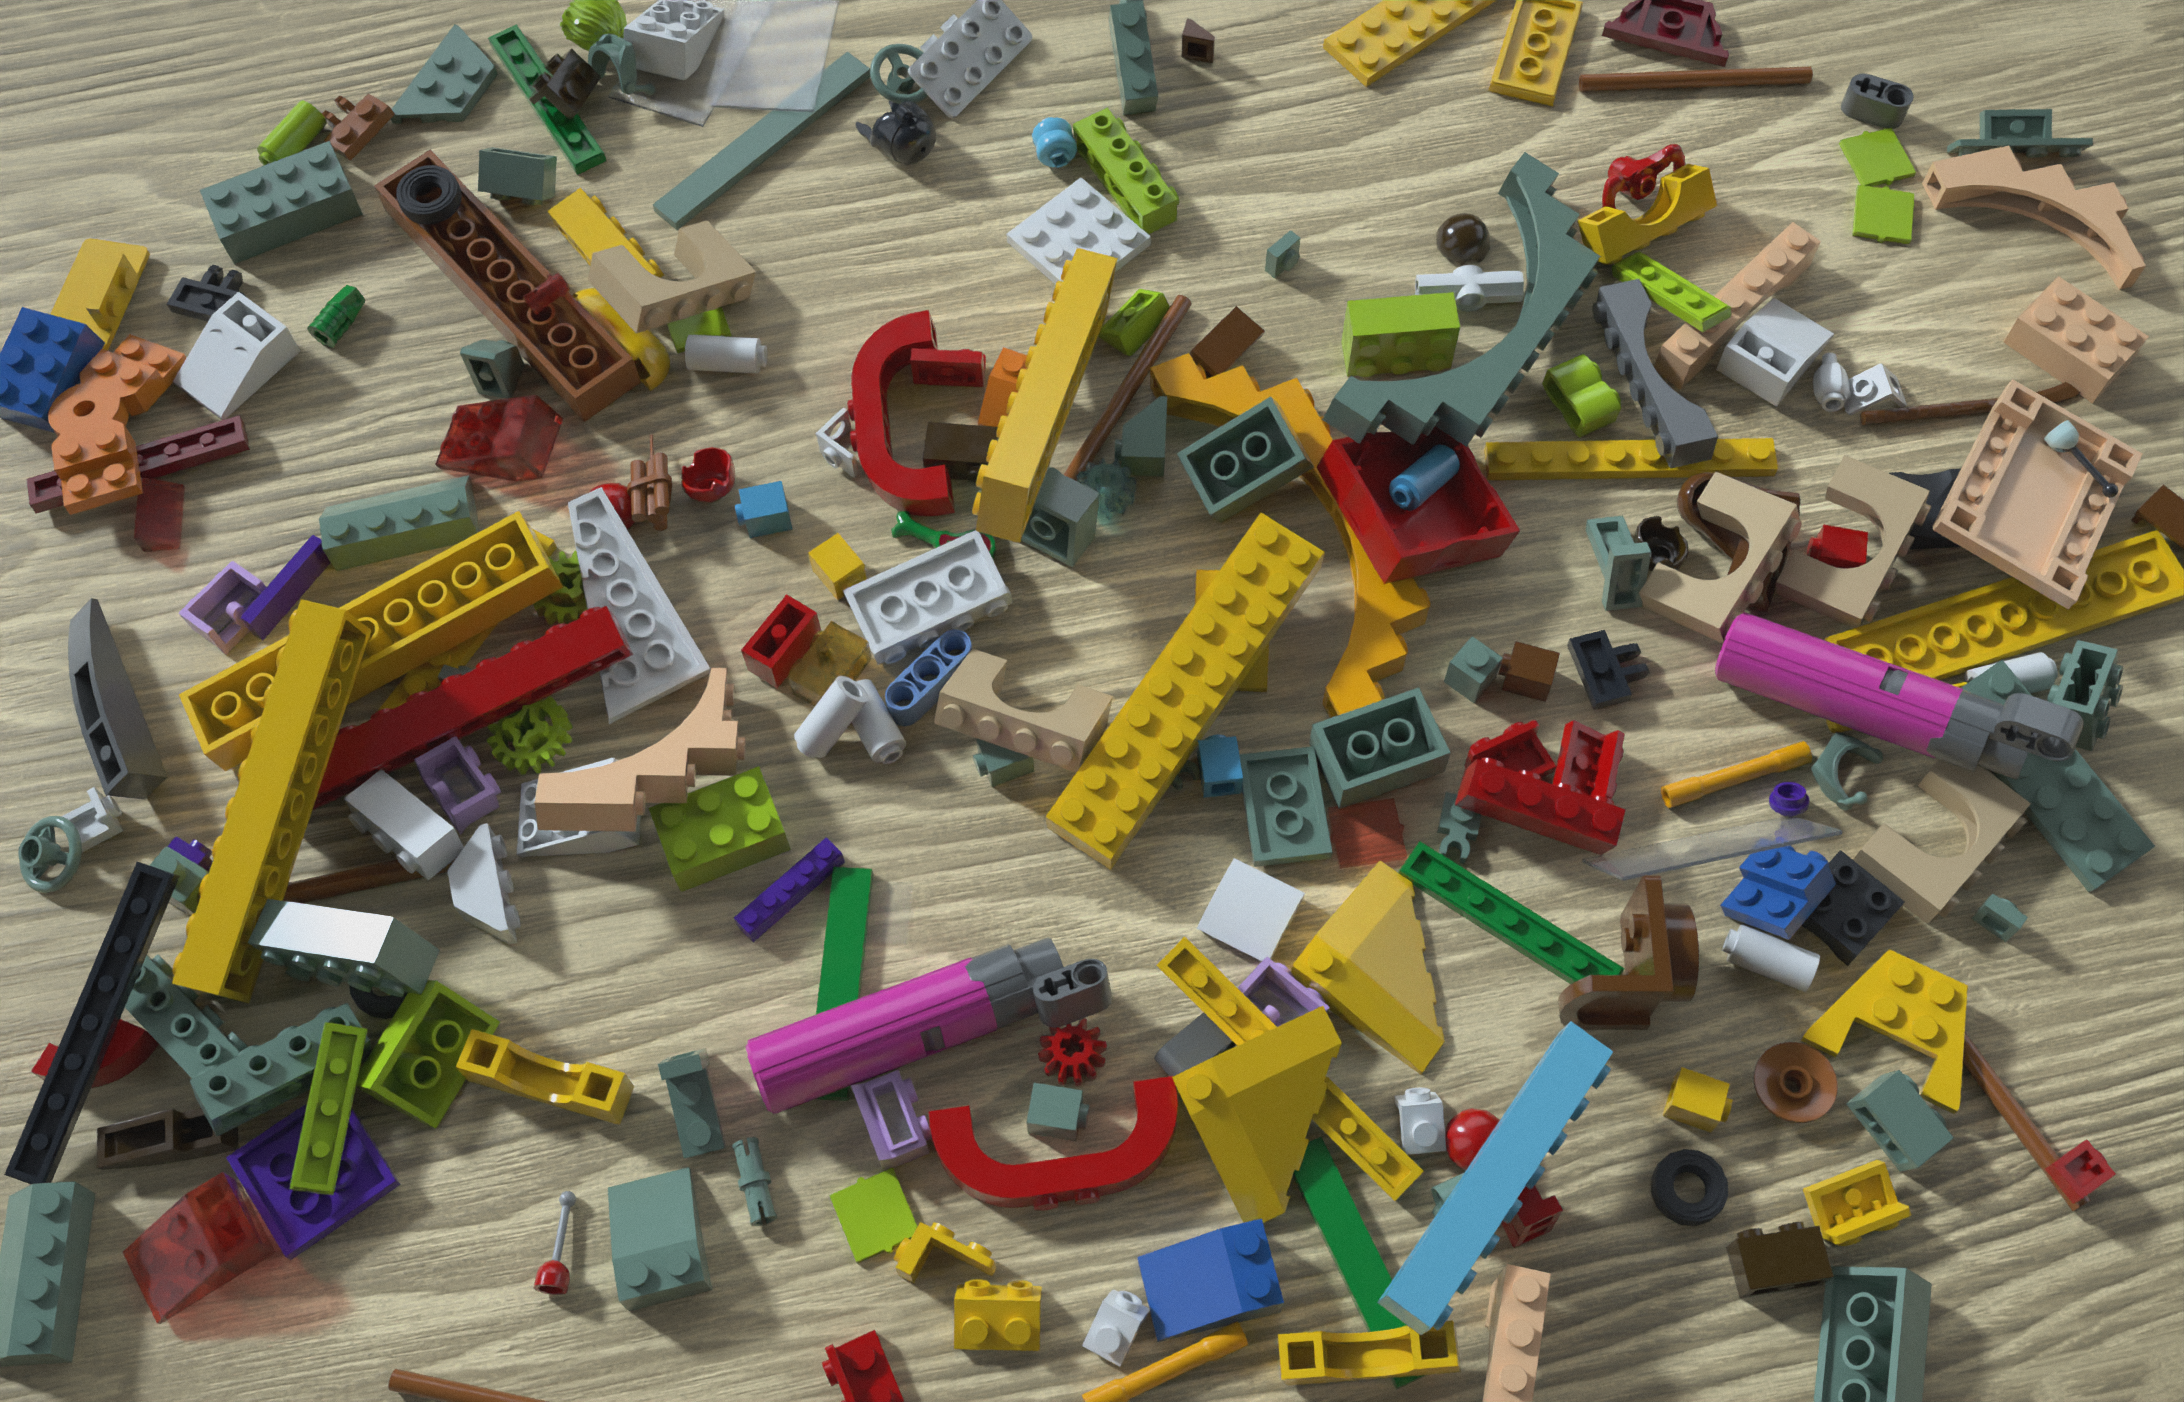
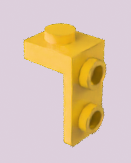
M920 1222L912 1238L908 1239L905 1237L894 1256V1261L898 1262L895 1267L898 1275L913 1284L934 1246L990 1276L994 1275L997 1268L995 1261L990 1258L992 1256L991 1251L972 1241L966 1246L954 1240L955 1233L936 1222H933L931 1227Z

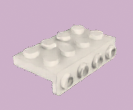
M976 530L843 590L878 665L883 662L886 664L897 662L911 649L918 646L920 648L929 647L946 631L953 629L964 631L970 628L975 620L986 615L988 617L997 616L1007 610L1008 605L1013 603L1009 588L1005 585L980 533Z

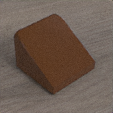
M1187 18L1182 33L1181 57L1213 63L1215 37L1195 21Z

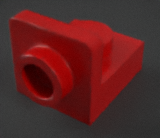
M2087 1139L2045 1168L2046 1172L2073 1204L2116 1175L2107 1164L2103 1154L2096 1150Z

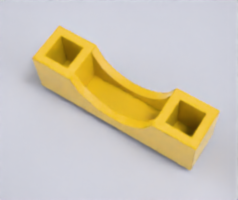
M1686 164L1661 177L1658 195L1653 205L1645 214L1632 220L1626 211L1605 206L1578 220L1583 245L1600 255L1598 262L1610 265L1619 262L1623 255L1632 250L1646 248L1650 245V241L1655 238L1676 232L1678 226L1703 218L1705 212L1717 207L1710 169Z
M471 1029L456 1065L460 1073L470 1082L618 1125L621 1123L634 1089V1085L624 1072L589 1062L569 1064L533 1053L509 1039Z
M1453 1320L1446 1321L1438 1331L1432 1327L1422 1335L1418 1334L1408 1325L1390 1330L1363 1333L1315 1331L1278 1334L1281 1380L1288 1386L1461 1372L1457 1332Z

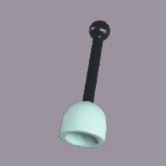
M2069 420L2059 424L2045 436L2044 440L2056 452H2071L2103 487L2102 492L2104 496L2112 498L2118 494L2117 485L2109 483L2076 447L2079 433Z

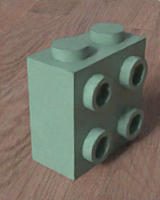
M2077 640L2072 654L2067 652L2064 654L2059 674L2063 675L2060 685H2052L2047 701L2071 709L2082 717L2084 724L2076 747L2093 751L2097 739L2104 740L2107 735L2111 720L2110 717H2107L2110 706L2117 707L2120 701L2123 685L2119 683L2123 673V666L2118 665V649Z

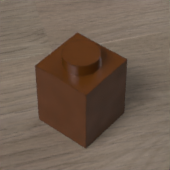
M1515 641L1512 653L1503 654L1498 675L1505 676L1501 690L1546 702L1553 683L1560 653Z

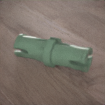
M750 1137L746 1138L750 1155L747 1156L745 1153L743 1140L735 1142L732 1148L735 1152L741 1176L738 1180L739 1190L745 1193L751 1226H761L763 1224L759 1208H763L767 1224L775 1221L777 1214L775 1213L768 1187L771 1183V1177L769 1172L764 1171L759 1139Z

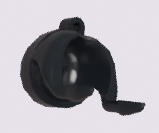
M908 100L900 104L889 101L892 112H887L878 118L872 129L866 124L856 122L855 125L858 132L870 141L872 147H882L888 157L901 164H916L923 160L931 152L936 142V130L930 117L916 103Z

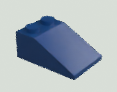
M1262 1218L1223 1227L1137 1257L1157 1342L1227 1326L1236 1321L1240 1323L1281 1313L1284 1300Z

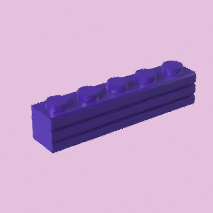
M827 837L823 839L734 917L737 926L754 943L833 873V867H840L845 863L842 852Z

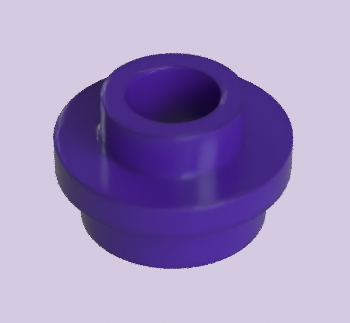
M1780 783L1775 786L1774 791L1769 796L1770 807L1775 812L1786 817H1793L1804 813L1809 808L1810 799L1806 794V789L1798 783Z

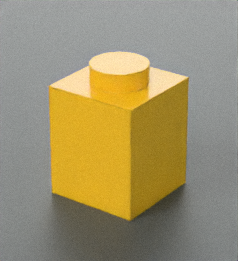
M839 533L808 552L813 572L837 601L845 596L843 590L867 580L863 561Z
M1681 1067L1672 1079L1663 1116L1711 1133L1720 1121L1726 1123L1733 1103V1099L1727 1098L1730 1083Z

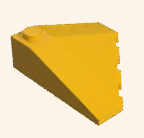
M1379 861L1313 937L1293 963L1291 973L1304 987L1312 988L1320 993L1325 1000V1004L1330 1007V1011L1422 1075L1445 1042L1442 1026L1437 1025L1434 1005H1436L1437 1001L1431 973L1426 971L1423 952L1426 950L1420 920H1416L1412 902L1415 899L1413 884L1388 865Z
M1324 1006L1318 1007L1172 1077L1243 1223L1261 1218L1264 1223L1286 1211L1290 1196L1286 1194L1294 1170L1299 1171L1309 1142L1305 1137L1313 1113L1318 1115L1328 1083L1324 1082L1332 1057L1337 1058L1342 1044Z

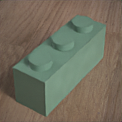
M1143 1L1110 5L1108 22L1123 115L1156 111L1158 90Z

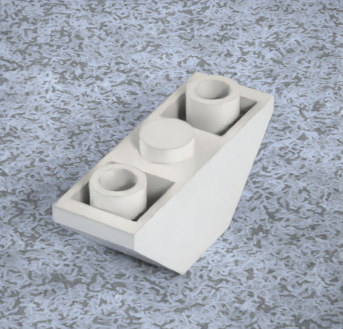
M486 823L478 827L447 870L453 904L465 921L511 945L517 943L515 929L520 928V919L516 906H510L508 893L514 892L511 875L508 869L503 870L501 858L507 857L506 846L502 835L496 836L489 824Z

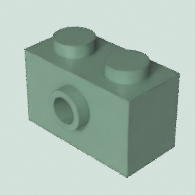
M496 147L479 150L478 191L490 193V198L495 200H511V196L522 198V203L543 205L544 200L555 197L557 156Z
M1900 1070L1880 1075L1846 1103L1899 1171L1919 1168L1954 1138L1947 1130L1944 1118L1927 1105L1919 1095V1088L1916 1083Z

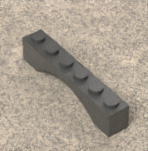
M1640 279L1599 287L1597 300L1592 306L1594 320L1596 323L1601 324L1605 332L1606 345L1609 349H1613L1617 357L1618 370L1621 375L1626 376L1630 384L1631 397L1634 401H1638L1642 409L1644 424L1647 428H1651L1655 436L1658 453L1661 456L1664 455L1670 469L1711 460L1718 435L1705 409L1693 404L1675 392L1659 376L1649 359L1645 347L1644 331L1647 326L1652 303Z

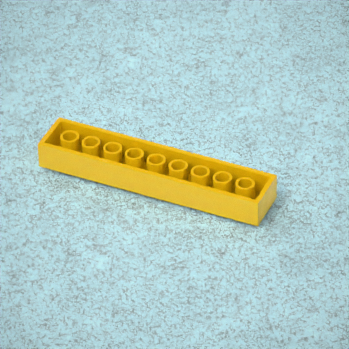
M1077 248L1072 261L1066 259L1061 274L1062 281L1058 280L1054 288L1052 301L1055 303L1048 302L1045 310L1043 323H1046V325L1040 323L1036 332L1034 345H1037V347L1030 346L1025 362V367L1028 369L1021 368L1016 383L1018 393L1011 392L1006 408V413L1009 415L1008 417L1001 416L996 437L999 439L998 441L992 439L986 457V462H989L988 466L982 464L978 472L976 487L982 488V490L977 493L972 509V514L978 515L977 532L1020 543L1107 316L1118 258Z
M520 511L340 607V609L347 610L371 630L347 705L563 588L534 530ZM288 636L179 694L204 755L225 772L248 758L252 746L251 732L254 725L261 719L265 707L263 702L264 693L267 687L273 683L277 671V655L279 650L286 645Z
M1260 512L1045 816L1046 825L1049 830L1111 870L1198 746V740H1202L1321 569L1324 557L1323 550Z
M303 599L300 600L298 609L294 610L290 616V633L286 645L278 652L276 659L277 671L273 683L267 687L264 693L263 702L265 707L260 721L252 729V746L248 758L240 765L238 771L239 785L235 796L229 800L226 806V823L222 835L218 836L214 842L212 849L214 859L209 874H206L201 881L199 887L201 898L196 912L190 916L187 922V939L183 951L177 955L172 970L174 975L172 984L245 1003L250 1002L263 959L260 957L262 952L248 944V941L267 899L283 901L371 632L367 626L345 609Z

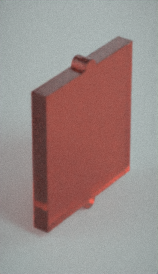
M1394 798L1356 803L1341 809L1338 806L1328 807L1327 811L1332 831L1330 841L1335 845L1339 869L1377 864L1379 861L1384 863L1407 859L1402 836L1404 825L1399 822Z

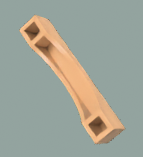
M1792 222L1714 295V297L1731 306V317L1704 332L1686 322L1662 344L1654 365L1656 371L1681 390L1704 368L1724 341L1753 310L1775 292L1789 287L1810 267L1821 241Z

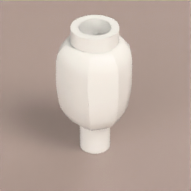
M1826 353L1822 356V365L1815 372L1813 378L1815 398L1822 405V408L1828 412L1842 409L1844 402L1850 397V383L1847 372L1837 363V356L1834 353Z

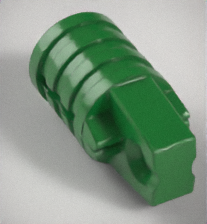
M346 285L326 303L325 307L319 312V315L313 319V322L307 327L308 332L321 344L333 348L355 321L356 316L366 301L356 287Z

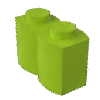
M1581 354L1547 369L1542 385L1550 400L1561 410L1568 426L1578 437H1582L1616 421L1621 410V399L1615 389L1610 388L1602 381V373L1597 363L1591 361L1586 355Z

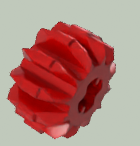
M1085 1018L1080 1019L1077 1026H1072V1023L1062 1029L1060 1027H1049L1052 1036L1044 1035L1040 1037V1045L1045 1049L1038 1053L1039 1061L1047 1063L1044 1068L1045 1074L1052 1076L1058 1073V1084L1061 1086L1067 1082L1068 1076L1073 1077L1076 1087L1082 1085L1081 1075L1083 1074L1088 1079L1094 1080L1097 1077L1094 1067L1100 1068L1106 1064V1058L1101 1054L1107 1050V1043L1103 1040H1097L1101 1035L1099 1027L1096 1026L1087 1030V1019ZM1073 1046L1079 1047V1052H1075L1072 1057L1066 1056V1051H1071Z

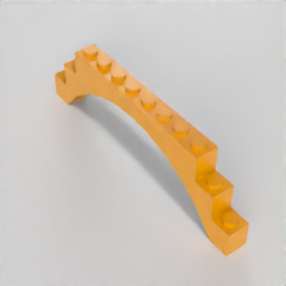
M1189 353L1150 367V388L1156 399L1160 396H1167V415L1221 427L1269 397H1272L1281 406L1314 465V468L1299 477L1310 486L1332 517L1348 554L1354 584V622L1348 646L1325 687L1322 704L1329 717L1332 718L1384 700V692L1377 681L1403 671L1408 648L1400 634L1424 625L1431 603L1425 589L1419 588L1413 578L1387 584L1382 582L1316 467L1333 439L1330 436L1329 424L1322 420L1324 416L1319 417L1314 408L1315 404L1311 392L1307 388L1303 389L1297 377L1260 391L1257 380L1254 376L1249 377L1243 365L1207 379L1203 367L1200 364L1196 365Z

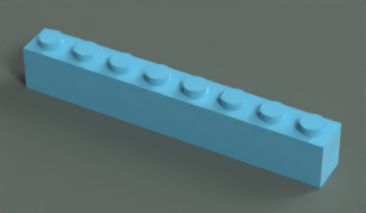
M1572 1021L1557 1034L1377 1303L1420 1335L1429 1331L1432 1327L1438 1331L1444 1325L1453 1311V1308L1448 1305L1450 1299L1456 1291L1463 1294L1477 1274L1471 1269L1479 1255L1485 1259L1492 1252L1500 1239L1499 1236L1494 1234L1503 1220L1508 1224L1517 1214L1523 1204L1517 1199L1525 1186L1532 1189L1545 1171V1168L1540 1165L1547 1152L1554 1155L1565 1141L1567 1134L1562 1129L1569 1119L1575 1122L1586 1109L1589 1101L1584 1096L1589 1088L1593 1086L1597 1089L1607 1077L1611 1068L1605 1064L1612 1055V1050Z

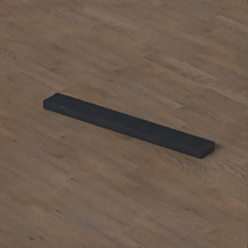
M138 861L136 862L4 1175L28 1184L52 1182L176 887L179 875Z

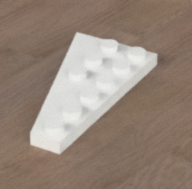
M602 487L568 502V509L587 609L607 606L616 616L634 654L599 671L609 724L710 674V667Z

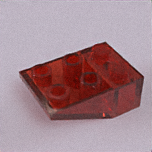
M538 395L458 405L452 415L451 424L445 440L441 444L440 453L435 465L440 469L515 482L542 479L563 418Z
M221 1172L181 1197L123 1251V1255L158 1324H162L276 1253L242 1185L224 1172Z

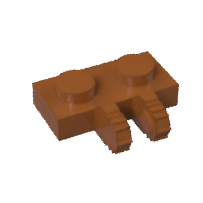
M369 93L356 106L346 98L338 96L334 100L337 107L348 115L341 121L327 110L322 113L327 124L333 128V131L324 141H330L335 152L351 161L395 113L389 105Z

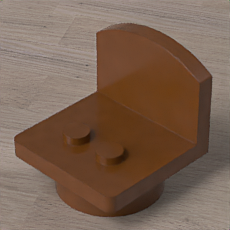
M1643 875L1621 913V947L1624 953L1626 975H1590L1565 988L1558 998L1559 1017L1564 1026L1572 1021L1583 1030H1648L1651 1025L1650 1016L1660 1002H1690L1693 999L1699 973V942L1694 914L1691 907L1686 903H1664L1660 875Z

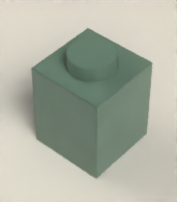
M1472 636L1449 662L1444 683L1472 703H1475L1496 679L1503 657Z
M976 739L978 754L973 755L974 763L980 777L987 775L992 787L1034 772L1033 757L981 739Z
M1034 1083L1026 1122L1028 1134L1076 1141L1078 1129L1086 1130L1090 1105L1083 1104V1090Z

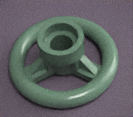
M891 44L882 48L874 56L870 66V76L876 90L884 98L897 104L905 100L918 103L925 99L928 95L922 88L915 93L909 94L913 84L916 82L908 73L909 66L903 64L899 54H906L917 60L923 52L907 44ZM886 58H888L892 65L891 72L887 78V86L883 83L880 76V67Z
M48 816L39 820L27 832L18 851L20 870L25 882L32 889L42 893L55 892L63 888L77 872L81 861L82 842L77 828L67 818ZM54 827L60 828L66 834L69 842V853L62 851L61 847L56 843ZM57 863L65 865L63 871L51 881H42L40 879L49 866H54Z

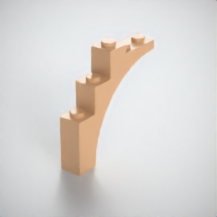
M2010 146L1934 161L1922 182L1935 210L1961 206L1994 208L2015 212L2041 221L2066 234L2085 248L2106 269L2119 290L2132 287L2146 267L2142 254L2137 251L2129 236L2127 227L2121 222L2129 208L2127 207L2126 199L2120 194L2114 182L2075 190L2074 183L2065 172L2062 164L2023 172L2021 163L2015 158Z
M711 668L707 688L696 708L678 728L658 743L633 756L604 766L574 772L539 774L534 802L538 830L636 832L637 815L645 814V803H687L688 787L696 786V775H737L738 760H745L746 738L738 737V721H732V710H727V706H734L735 699L734 683H727V668Z

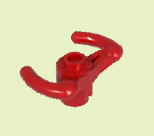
M1678 144L1667 145L1660 151L1640 160H1636L1631 156L1615 159L1608 169V179L1604 184L1602 208L1606 206L1616 209L1615 197L1619 191L1636 200L1644 199L1650 195L1655 189L1657 175L1667 168L1671 162H1673V171L1686 165L1685 155L1681 146Z

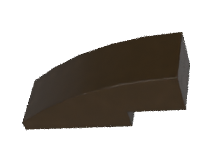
M201 1108L185 1112L169 1109L97 1128V1168L101 1170L180 1162L239 1149L238 1126L216 1136Z

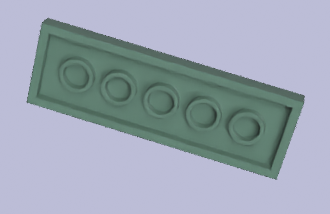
M2003 659L1961 687L1965 691L2002 703V705L2012 694L2023 693L2031 695ZM2074 749L2072 756L2065 761L2048 760L2028 752L2017 780L1991 771L1996 778L2031 803L2024 813L2088 892L2097 889L2155 847L2076 749Z

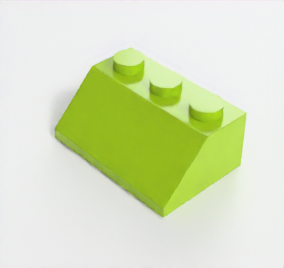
M427 980L422 995L408 993L360 1069L356 1087L383 1104L436 1129L466 1080L456 1068V1065L471 1029L493 1035L500 1021L436 980Z

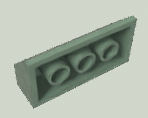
M470 475L328 506L319 518L323 551L336 571L455 545L480 532Z
M75 1181L31 1184L9 1196L0 1252V1367L72 1363L95 1201V1193Z
M1831 1266L1834 1277L1825 1283L1814 1402H1922L1932 1284L1907 1268Z

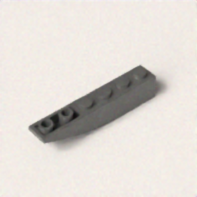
M91 598L70 620L69 677L75 710L83 738L105 795L145 800L167 778V774L98 599Z

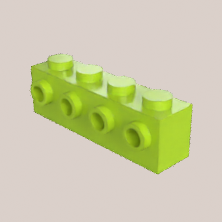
M1107 107L1073 123V138L1077 144V151L1128 218L1148 235L1177 221V205L1180 203L1177 192L1172 186L1168 187L1156 164H1150L1144 156L1140 143L1137 140L1133 141L1123 121L1119 117L1115 118Z

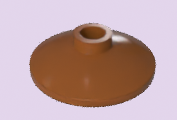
M1798 1042L1776 1044L1761 1055L1754 1069L1753 1083L1759 1100L1769 1112L1782 1120L1792 1123L1815 1121L1824 1116L1835 1102L1838 1091L1835 1071L1826 1057L1811 1046ZM1785 1081L1794 1082L1798 1087V1091L1796 1093L1790 1092L1785 1087Z

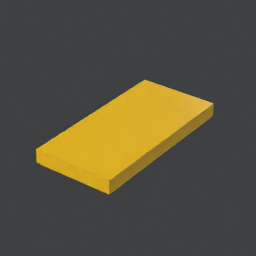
M1516 0L1490 82L1489 91L1553 106L1583 2L1578 0Z

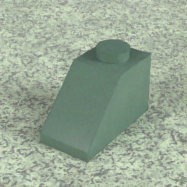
M482 339L462 347L460 355L477 392L512 399L525 366L517 345L504 340L491 341Z
M1167 396L1158 397L1123 425L1122 439H1115L1114 461H1121V475L1164 476Z

